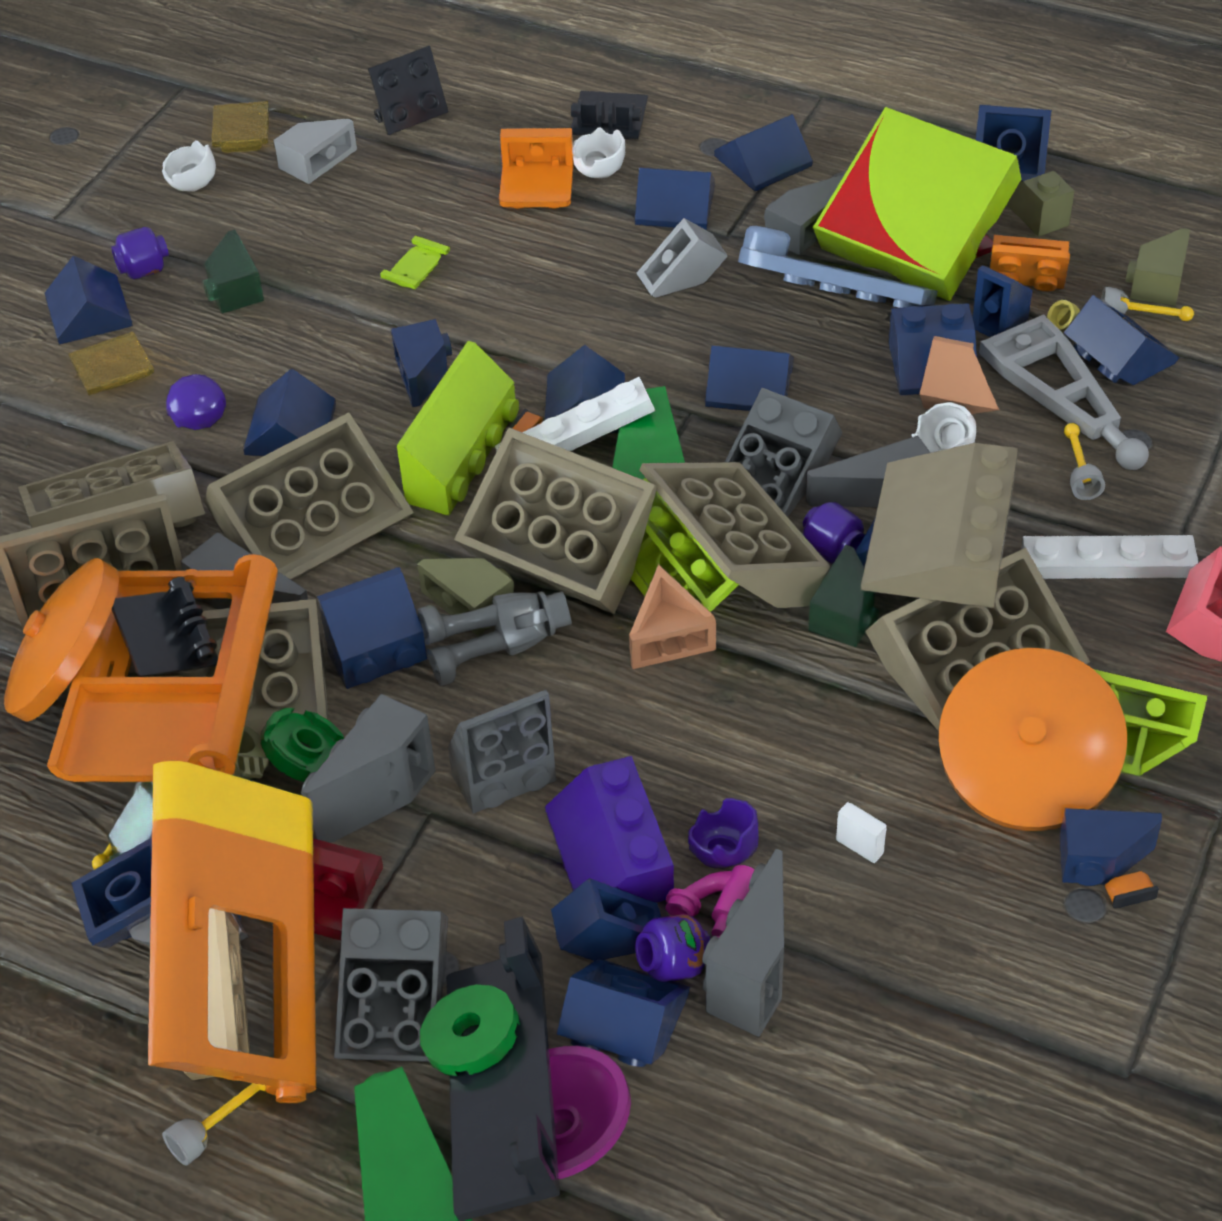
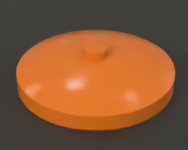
M99 558L89 560L56 589L40 611H34L29 617L23 629L25 636L13 661L5 691L4 707L8 713L26 722L34 720L44 713L71 683L93 649L111 612L119 585V573L115 567Z
M1020 648L987 658L969 670L959 680L950 693L942 711L939 726V748L942 764L949 782L960 798L971 809L991 822L1004 827L1023 831H1045L1062 826L1065 808L1095 810L1108 797L1123 769L1127 749V728L1125 717L1116 695L1107 682L1090 666L1059 651L1043 648Z

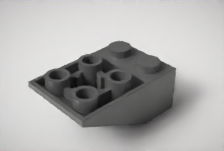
M761 388L725 462H740L788 517L806 494L807 471L827 465L843 432L833 414Z
M547 690L458 724L448 746L451 772L473 814L486 808L497 807L506 800L529 791L540 790L547 784L556 781L550 700Z
M380 694L370 708H365L360 713L352 730L343 740L341 739L334 744L328 759L317 772H312L303 784L301 794L311 799L313 804L314 839L332 843L412 802L436 771L427 714L383 694Z
M775 849L766 865L763 863L758 864L750 879L748 894L744 900L737 899L733 903L726 919L727 927L720 937L713 936L710 939L702 958V962L706 964V976L702 989L706 991V1012L760 1037L782 1000L784 961L783 851Z
M343 908L334 1059L429 1062L420 1045V1028L427 1013L442 999L448 932V917L443 912Z

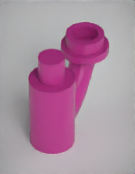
M737 865L732 871H720L709 874L685 889H671L666 896V911L671 916L689 915L693 917L701 909L700 899L721 891L722 893L712 912V919L715 925L711 931L712 936L720 937L727 927L726 919L731 906L737 899L744 900L748 894L750 879L755 869L745 865Z

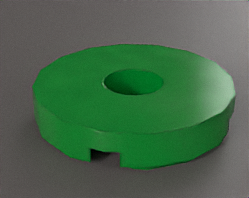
M284 708L274 712L261 731L260 744L266 757L278 770L295 780L305 782L312 772L318 771L328 759L334 744L341 739L343 740L344 736L331 721L315 712L305 710L304 714L293 713L295 708ZM300 742H303V743L309 745L311 748H308V747L304 746V745L301 744Z
M475 984L460 988L440 999L427 1013L420 1028V1045L432 1067L445 1075L457 1076L455 1072L466 1070L469 1075L480 1073L498 1063L513 1047L517 1038L515 1029L517 1024H519V1014L506 992L494 986ZM479 1025L474 1033L464 1037L461 1036L468 1027Z

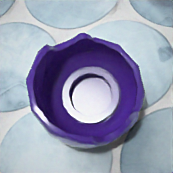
M200 374L181 377L170 387L166 399L167 415L172 418L178 428L185 427L192 430L209 428L222 417L226 408V397L219 384L206 375Z
M726 798L717 812L709 813L702 809L695 825L688 830L689 850L704 865L711 868L724 869L741 864L752 857L758 847L759 823L757 810L747 801Z

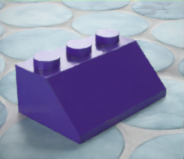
M632 756L587 767L545 806V813L572 891L590 878L656 903L666 900L668 892L674 889V865Z

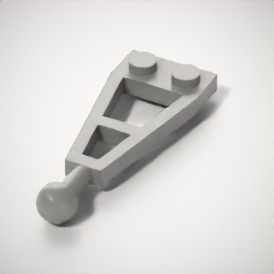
M1044 314L980 342V355L1002 377L1067 423L1077 424L1080 432L1091 440L1103 436L1116 449V460L1122 468L1137 470L1146 464L1149 457L1146 444L1137 438H1127L1119 430L1120 415L1069 339ZM1056 353L1075 382L1054 390L1023 367ZM1086 398L1099 417L1093 418L1074 403Z

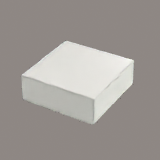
M847 802L838 812L836 840L872 863H875L884 853L886 824L852 803Z

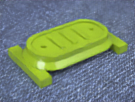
M415 235L412 238V244L417 246L408 250L391 271L384 269L380 276L400 286L416 289L437 266L441 254L447 255L450 252V247Z

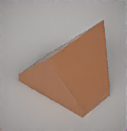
M934 336L920 390L923 408L930 409L935 404L953 402L964 406L971 414L999 410L973 350V343Z
M659 564L629 634L632 669L716 650V620L714 615Z

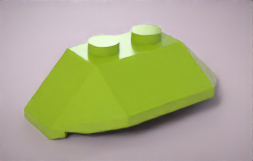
M656 491L631 580L641 593L646 596L659 564L711 612L739 584L730 580Z
M1095 670L1111 687L1125 717L1127 749L1122 773L1141 776L1197 742L1207 696Z

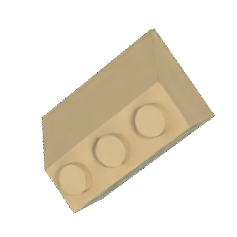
M210 908L208 927V1040L212 1046L251 1054L239 925L231 913ZM184 1071V1074L191 1080L214 1077Z

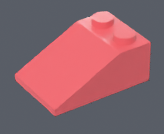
M1221 546L1190 569L1166 630L1168 634L1201 656L1222 662Z

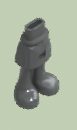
M542 591L537 593L497 595L493 597L492 605L454 615L440 614L433 605L418 608V618L423 629L426 645L470 630L495 626L496 629L490 633L460 643L427 649L429 663L439 686L453 683L456 677V668L465 661L502 650L513 656L531 648L547 636L555 635V629L572 624L567 601L562 591L547 596Z

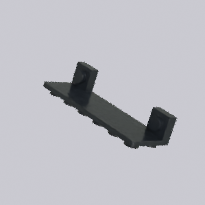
M523 916L504 921L505 943L499 944V960L452 972L446 977L447 995L457 989L475 984L491 985L506 992L519 1014V1024H517L515 1029L517 1038L513 1047L498 1063L483 1072L469 1075L467 1070L455 1072L457 1076L449 1075L453 1209L459 1221L560 1195L542 954ZM479 1025L468 1027L461 1036L464 1037L474 1033Z

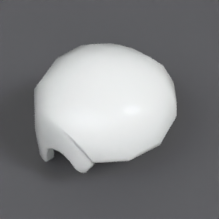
M599 127L592 134L582 135L573 143V164L585 176L608 178L622 166L625 157V139L618 129L613 134H608Z
M194 141L191 147H181L170 152L163 162L162 173L166 181L173 188L179 191L195 192L207 186L213 179L216 169L215 159L208 144L204 147L200 142Z
M953 402L935 404L927 412L918 416L916 433L912 434V437L919 436L931 453L975 442L976 421L964 406Z

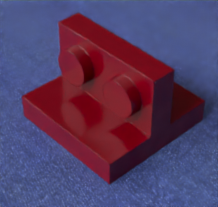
M313 838L314 934L341 941L343 908H364L383 869L381 856Z

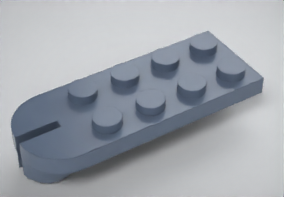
M757 225L750 226L746 230L738 262L785 273L783 281L814 286L815 281H820L819 289L839 294H850L851 289L857 290L856 298L873 302L886 303V299L889 297L894 299L893 306L899 308L935 305L937 290L788 257L789 234L784 231Z

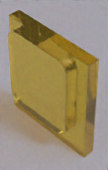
M268 101L214 105L212 125L213 148L221 147L222 152L229 153L255 151L261 149L262 144H268Z
M134 332L68 354L89 396L155 373Z

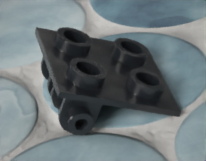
M430 46L368 68L379 105L378 109L374 110V115L378 123L384 122L387 135L449 112Z
M581 91L578 103H572L571 117H574L571 125L572 135L592 134L597 128L601 127L608 134H613L618 129L624 139H639L648 95Z
M177 577L169 581L167 592L115 598L112 612L138 677H150L217 665L216 641L211 639L206 628L208 624L207 619L201 616L203 613L202 607L196 605L192 594L194 590L193 585L190 582H186L184 577Z

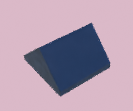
M979 105L976 141L1017 155L1022 178L1020 182L1045 174L1052 110Z
M793 114L740 136L714 150V156L754 191H758L812 167L813 164Z
M639 168L635 225L675 228L685 218L707 230L715 189L714 176L711 172Z
M71 257L44 293L59 345L133 326L117 275L78 257Z
M586 345L582 346L548 373L544 421L575 408L586 400L596 398L614 389L619 384L625 383V373ZM619 428L610 433H619Z
M711 345L705 407L750 411L761 388L787 397L794 356L790 353Z
M291 368L259 395L244 445V455L265 456L331 422L336 407L335 398Z

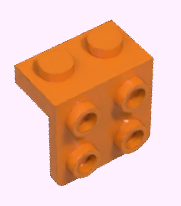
M572 128L501 129L502 175L499 194L500 205L516 209L524 207H548L553 209L568 207L571 204L574 170Z
M994 235L990 269L1012 278L1025 286H1034L1040 291L1064 289L1070 261V253L1068 252L1069 241Z

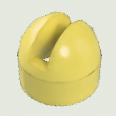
M1059 300L1050 307L1047 318L1064 333L1080 310L1075 304L1067 300Z

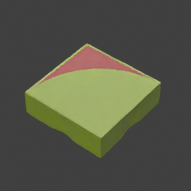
M885 107L813 226L822 250L864 267L886 271L904 283L937 290L938 297L950 301L976 258V253L983 237L997 222L1022 179L1017 155Z

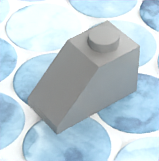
M350 119L298 123L274 139L279 169L308 184L357 150L354 124Z
M683 218L639 269L637 275L650 295L657 298L704 284L728 255L712 233Z

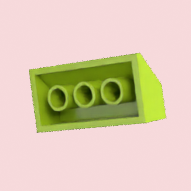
M467 341L397 444L404 498L408 504L448 516L458 501L462 502L465 499L470 482L476 474L479 475L482 472L486 457L492 448H495V445L500 443L504 429L509 422H513L516 419L519 411V400L515 399L514 381L475 342Z

